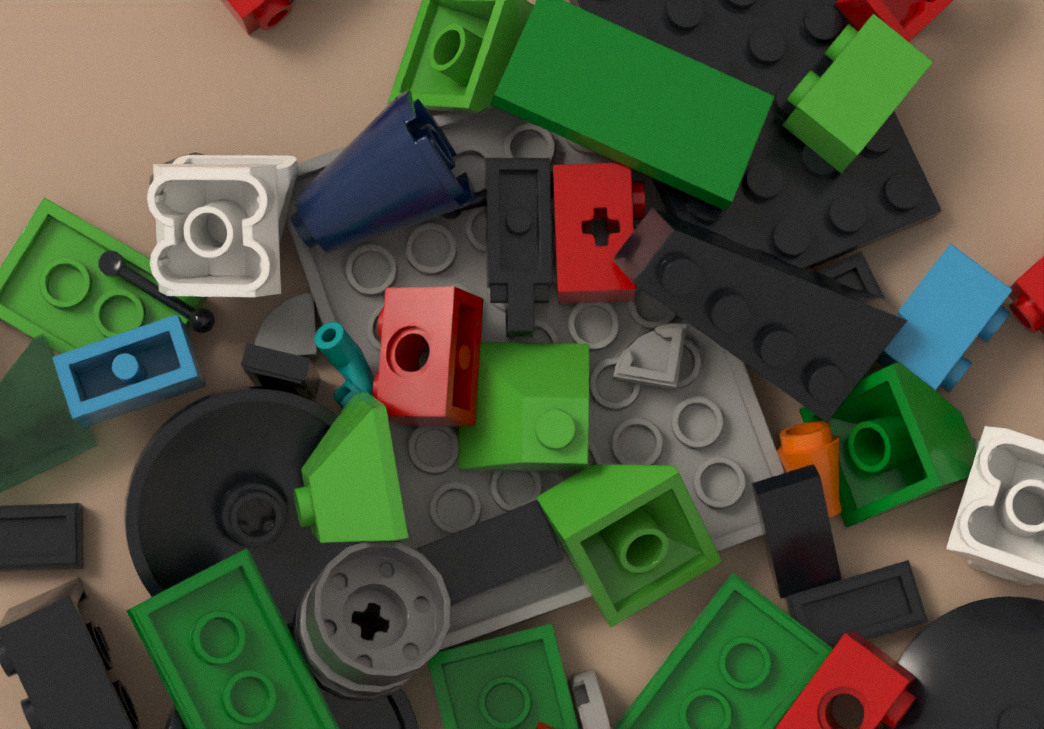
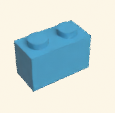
M950 243L898 312L908 321L876 361L883 367L901 362L933 390L940 386L949 393L972 364L970 360L963 356L977 336L988 343L1010 315V312L1003 308L1001 304L1011 293L1012 289Z
M178 314L52 357L72 419L84 428L207 386L187 326Z

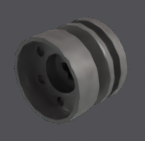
M366 541L345 548L325 566L310 588L307 589L293 616L292 637L320 689L342 700L370 702L394 694L440 650L450 628L451 599L442 575L423 554L400 542ZM358 619L366 622V633L372 635L369 640L360 637L361 627L354 624Z

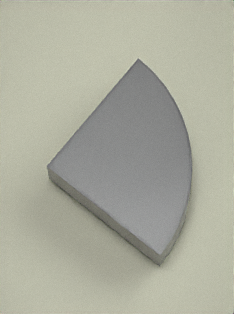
M312 292L293 296L275 307L260 326L255 345L306 358H319L318 347L314 341L317 332L316 303Z
M687 324L661 325L635 339L621 354L614 370L613 380L676 390Z
M594 669L573 674V679H570L582 729H611Z

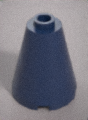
M407 90L397 96L294 199L297 212L291 216V221L302 241L310 249L319 245L326 253H330L466 207L475 201L476 194L467 172L455 178L452 169L456 167L453 157L457 155L425 105L419 99L413 101L411 91Z

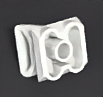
M186 155L177 158L172 164H153L154 180L148 188L147 202L150 212L156 219L157 244L151 253L150 267L153 276L159 284V292L166 296L261 297L281 294L279 248L296 181L297 158L288 155Z
M985 426L981 439L974 437L973 440L977 452L946 550L968 559V566L975 570L1020 585L1030 586L1034 583L1044 585V441L1007 428Z

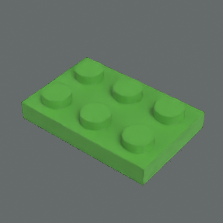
M45 197L0 267V320L57 354L83 347L176 314L185 323L187 329L191 326L190 320L120 276L115 278L105 276L98 266V260L104 252L116 251L123 257L127 267L159 286L152 274L148 257ZM176 296L196 310L202 308L208 298L201 296Z

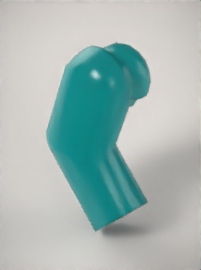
M329 322L321 326L315 334V344L346 380L334 391V400L344 408L355 393L367 391L373 396L374 376L362 349L341 324Z

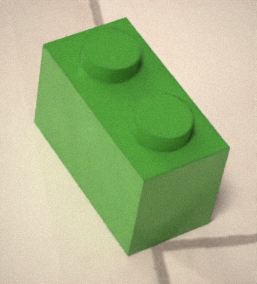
M875 14L868 19L859 32L848 24L825 52V55L834 62L822 77L810 70L787 98V101L796 108L782 126L841 174L863 150L933 63V61Z

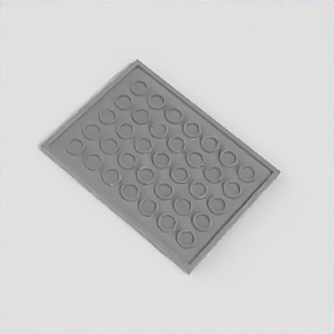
M492 105L479 113L446 111L433 116L457 154L453 157L456 167L452 169L455 178L467 172L476 195L485 193L486 158H550L551 172H553V165L619 163ZM346 147L297 163V176L286 220L323 325L329 322H337L343 326L362 349L374 378L379 371L381 340L377 324L379 313L384 308L385 288L448 286L460 288L484 299L481 342L589 344L588 466L592 464L674 465L679 471L718 553L763 537L752 483L785 472L744 363L637 285L634 301L558 304L554 198L551 199L553 284L549 288V302L534 303L535 331L532 333V337H506L505 303H490V288H487L485 206L462 211L461 215L455 219H446L440 215L326 253L319 245L310 249L296 232L291 221V216L297 212L294 199ZM631 168V180L644 181L645 216L651 208L667 213L652 178ZM633 220L634 230L642 220ZM593 221V229L589 234L594 236L595 246H607L609 234L612 233L607 232L605 221ZM687 324L676 390L613 380L614 370L621 354L635 339L661 325ZM429 345L421 353L419 359L420 369L429 358ZM389 421L408 538L398 541L419 552L417 548L537 500V496L576 474L561 472L458 470L459 426H404ZM549 522V527L563 561L452 606L450 628L438 652L592 598Z

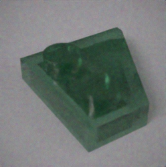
M44 333L34 337L0 382V493L98 446L99 443L91 426L84 428L72 419L52 359L55 355Z

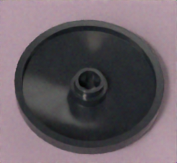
M248 386L226 389L204 396L190 403L169 418L155 432L142 450L133 468L125 497L124 525L128 550L136 572L150 596L153 597L247 548L287 627L293 628V616L304 593L310 588L325 566L345 548L366 542L320 543L312 533L311 526L301 528L298 520L294 489L304 487L301 469L338 416L322 404L304 395L275 387Z
M1011 596L993 597L957 607L938 617L921 630L906 646L896 661L917 678L907 690L916 697V700L894 729H1044V601ZM885 723L880 727V729H892Z

